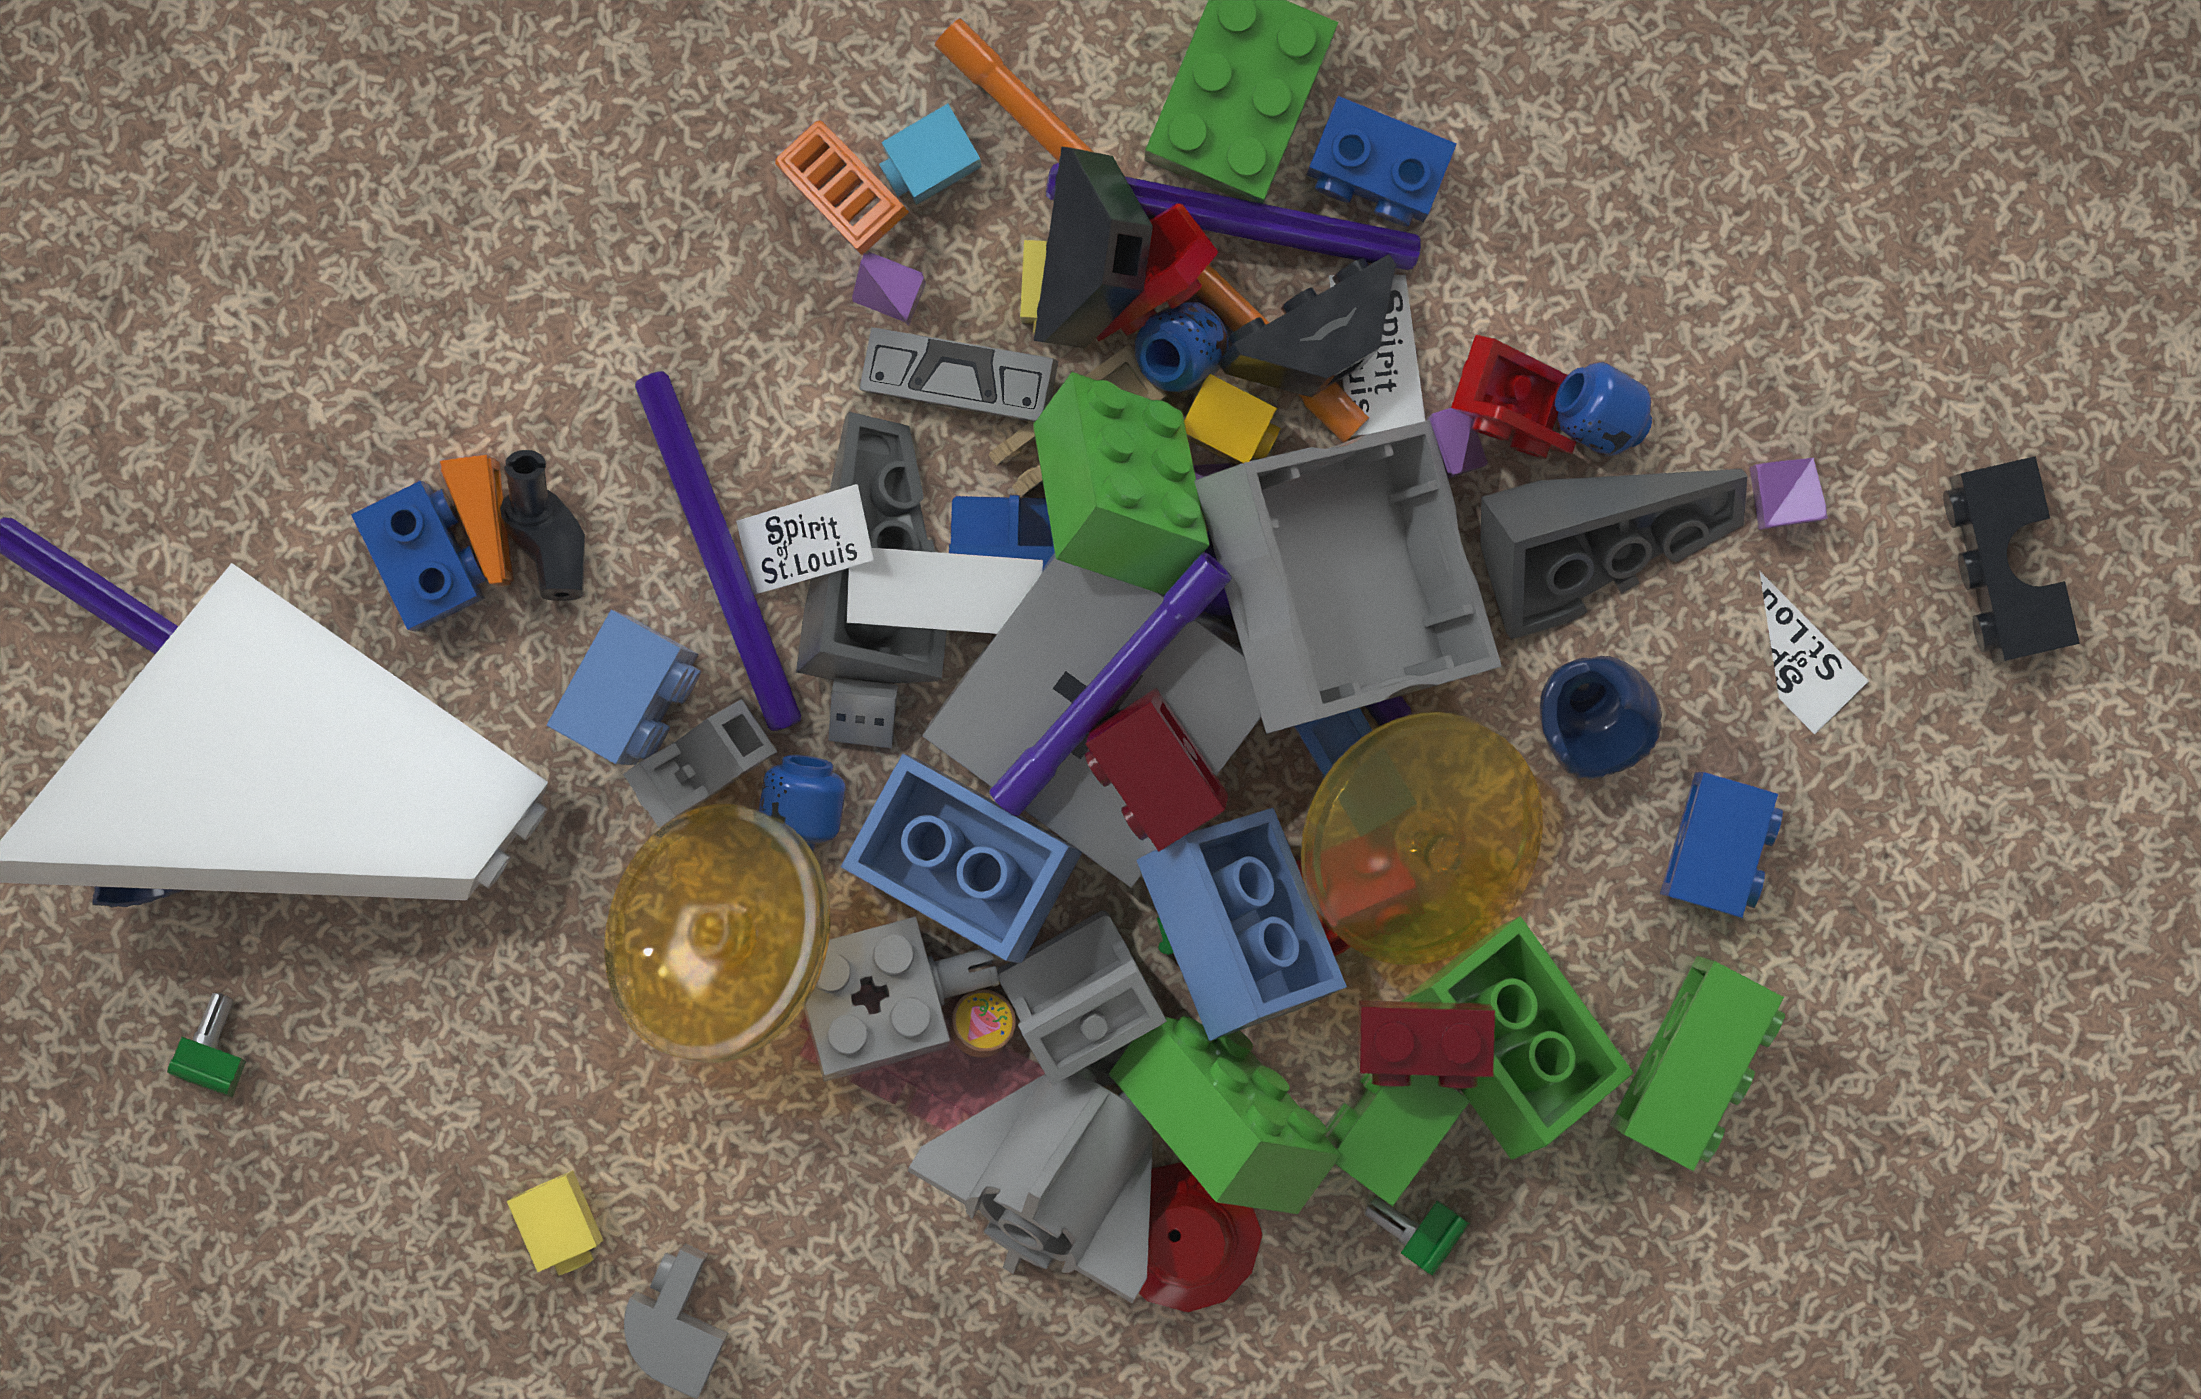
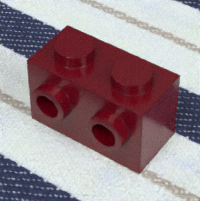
M1157 688L1095 726L1090 731L1085 743L1090 750L1085 753V759L1089 768L1104 787L1113 784L1126 803L1121 808V811L1128 826L1141 841L1149 837L1158 852L1225 811L1228 793Z
M1359 1000L1357 1056L1359 1073L1372 1074V1084L1379 1086H1410L1412 1075L1438 1076V1086L1476 1088L1478 1087V1077H1493L1495 1010L1491 1004Z

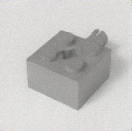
M916 916L793 949L790 954L791 964L823 1082L946 1049L950 1039L941 1006L945 1005L944 998L988 986L994 987L999 985L996 966L976 972H969V970L992 964L994 960L992 953L984 948L934 961L932 956L927 957ZM871 985L874 993H885L887 998L880 1001L877 1014L869 1015L865 1005H853L852 1000L859 997L861 986Z

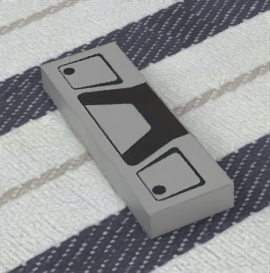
M871 327L859 390L877 395L1035 422L1051 401L1059 361L1049 357Z

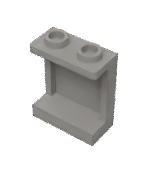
M1106 911L1094 914L1028 951L1022 963L1009 962L997 969L999 982L1021 1021L1018 1024L1021 1033L1052 1086L1167 1022L1133 956Z

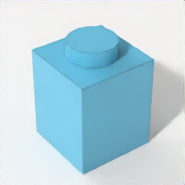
M948 103L882 142L884 151L888 156V159L879 163L883 174L897 197L909 192L916 205L982 167L978 153Z

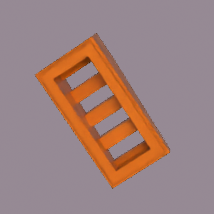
M823 121L814 122L780 153L775 160V164L791 184L861 255L868 251L909 213L905 206ZM843 165L845 166L825 186L818 190V188L822 186L832 175H834ZM862 183V185L859 188H857L847 199H845L837 208H835V206L843 198H845L856 186ZM877 198L880 202L852 226L849 222L870 202Z
M488 455L440 461L441 472L484 576L488 579L489 584L495 586L511 585L514 579L509 538L500 511L504 496L499 461Z

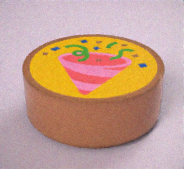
M976 990L963 996L956 1004L950 1017V1034L957 1047L966 1054L974 1057H990L1006 1047L1014 1033L1016 1018L1012 1006L1003 996L989 990Z

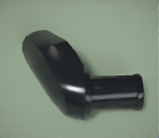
M533 450L514 452L507 457L505 461L506 466H504L509 488V495L503 499L500 507L504 527L514 542L535 562L540 596L543 599L553 601L580 599L584 593L585 534L577 519L557 495L547 490L546 461L544 457Z

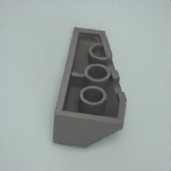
M848 412L845 415L829 492L858 484L871 548L935 552L933 539H927L920 505L924 495L910 427L896 422ZM849 568L811 578L803 613L796 673L833 681L834 677L887 684L935 682L942 678L947 630L847 623Z
M1742 469L1539 480L1482 496L1480 547L1505 632L1512 640L1570 623L1588 612L1581 600L1585 596L1614 581L1620 593H1623L1639 584L1636 574L1653 558L1664 553L1669 560L1679 562L1744 525L1748 476Z

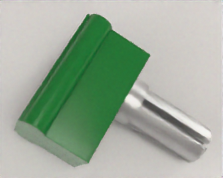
M213 993L193 1039L190 1040L181 1036L173 1059L169 1063L167 1073L233 1098L246 1061L216 1049L233 1000L225 995L218 1009L223 994Z
M1378 1197L1370 1202L1405 1227V1231L1369 1206H1367L1365 1211L1367 1217L1397 1237L1398 1241L1405 1245L1401 1251L1402 1255L1430 1275L1436 1274L1470 1225L1468 1220L1439 1200L1435 1202L1421 1224L1414 1220L1411 1221Z

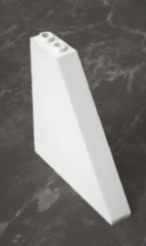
M231 563L0 840V883L468 900L480 883L489 889L502 874L511 859L504 851L513 839L518 835L527 840L538 827L548 810L540 804L548 782Z

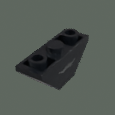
M1061 147L1059 167L1055 180L1050 231L1046 243V259L1040 301L1037 307L1034 341L1086 348L1144 291L1153 225L1116 160L1111 155Z
M1390 254L1371 265L1367 263L1365 258H1360L1335 274L1332 280L1336 285L1318 295L1314 288L1310 287L1288 300L1281 307L1284 313L1281 317L1267 325L1261 317L1248 322L1230 335L1229 340L1233 345L1220 360L1219 366L1226 375L1308 397L1315 396L1361 369L1380 348L1396 263Z

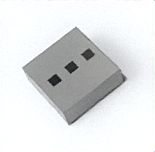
M834 677L828 741L892 748L898 685Z

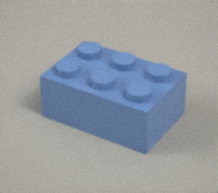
M610 610L546 726L614 764L636 765L640 758L646 759L658 752L665 740L670 726L662 723L661 720L672 701L683 704L693 690L701 674L699 669L692 666L698 654L635 618Z
M902 753L844 859L841 868L1005 961L1022 963L1082 852L1070 843L1024 817L1011 815L995 801L920 759Z
M1274 808L1188 833L1160 852L1156 849L1136 860L1209 1041L1297 1011L1347 987Z

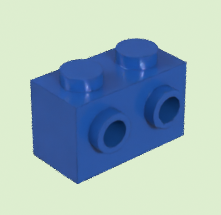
M1338 96L1306 175L1318 180L1315 186L1318 192L1346 203H1350L1353 194L1377 203L1374 213L1379 217L1408 227L1412 218L1421 222L1426 220L1457 143Z
M418 481L351 514L407 630L417 632L485 599L478 584L488 579L484 576L474 549L469 546L461 550L450 528L460 523L448 495L443 489L433 493L429 484Z
M1695 772L1660 895L1743 918L1746 906L1755 908L1765 879V871L1757 869L1763 845L1773 846L1781 826L1783 810L1775 808L1778 793L1706 772Z

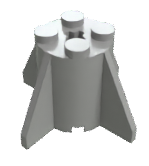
M1086 1067L1053 1086L1046 1074L920 1148L910 1164L908 1172L963 1203L966 1213L971 1219H973L979 1209L982 1215L990 1221L984 1233L1008 1250L1003 1265L1004 1269L1014 1274L1022 1259L1045 1269L1048 1268L1052 1259L1065 1261L1062 1269L1063 1273H1070L1076 1270L1127 1301L1134 1302L1147 1279L1153 1137L1152 1130L1147 1124V1119L1124 1092L1119 1093L1117 1096L1095 1083L1096 1077Z

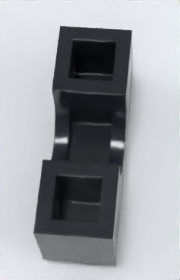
M2036 456L1949 477L1952 489L1943 493L1944 507L1951 527H1961L1966 552L1958 554V566L1965 588L1967 590H1976L1981 614L1973 615L1972 621L1975 639L1980 651H1990L1992 662L1995 663L2080 644L2066 582L2063 581L2045 586L2026 584L2014 575L2007 560L2008 544L2018 529L2027 524L2050 519Z

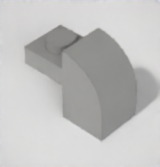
M741 699L710 716L676 742L642 760L623 775L636 793L640 804L649 812L660 828L673 819H679L753 770L777 751Z
M685 1243L679 1250L677 1257L665 1253L656 1271L650 1288L660 1292L657 1300L637 1291L629 1298L624 1317V1333L632 1357L647 1375L668 1387L698 1399L724 1345L728 1332L683 1312L708 1256V1253Z

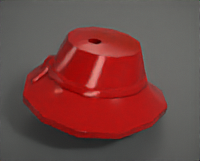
M1183 1162L1151 1169L1147 1279L1139 1294L1147 1302L1184 1312H1191L1225 1302L1253 1272L1263 1235L1254 1208L1216 1202ZM1175 1229L1181 1234V1238L1177 1242L1172 1241L1170 1237L1171 1232Z

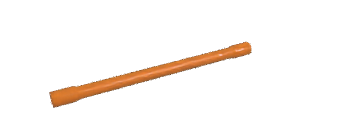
M961 18L952 23L938 38L934 46L972 83L982 87L1058 162L1060 160L1061 147L1094 152L1004 65L1001 57ZM1210 264L1197 278L1202 287L1195 295L1209 309L1213 310L1233 332L1258 317H1261L1266 325L1270 323ZM1337 383L1313 397L1298 394L1302 398L1304 405L1343 443L1347 442L1369 419Z

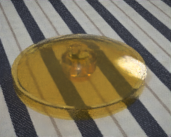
M1442 712L1419 713L1390 721L1374 729L1352 745L1329 770L1311 802L1305 820L1301 844V867L1308 897L1317 914L1334 934L1353 949L1381 962L1399 965L1426 964L1451 957L1468 949L1495 929L1509 914L1523 894L1533 874L1540 851L1543 831V811L1537 782L1525 759L1512 744L1483 724L1465 716Z
M714 804L688 811L662 826L644 843L630 861L616 888L609 909L604 940L606 974L614 1002L626 1023L643 1041L663 1053L701 1063H721L736 1060L760 1050L784 1032L806 1005L821 975L830 937L831 919L828 889L819 862L811 848L793 828L782 820L752 808L733 804Z

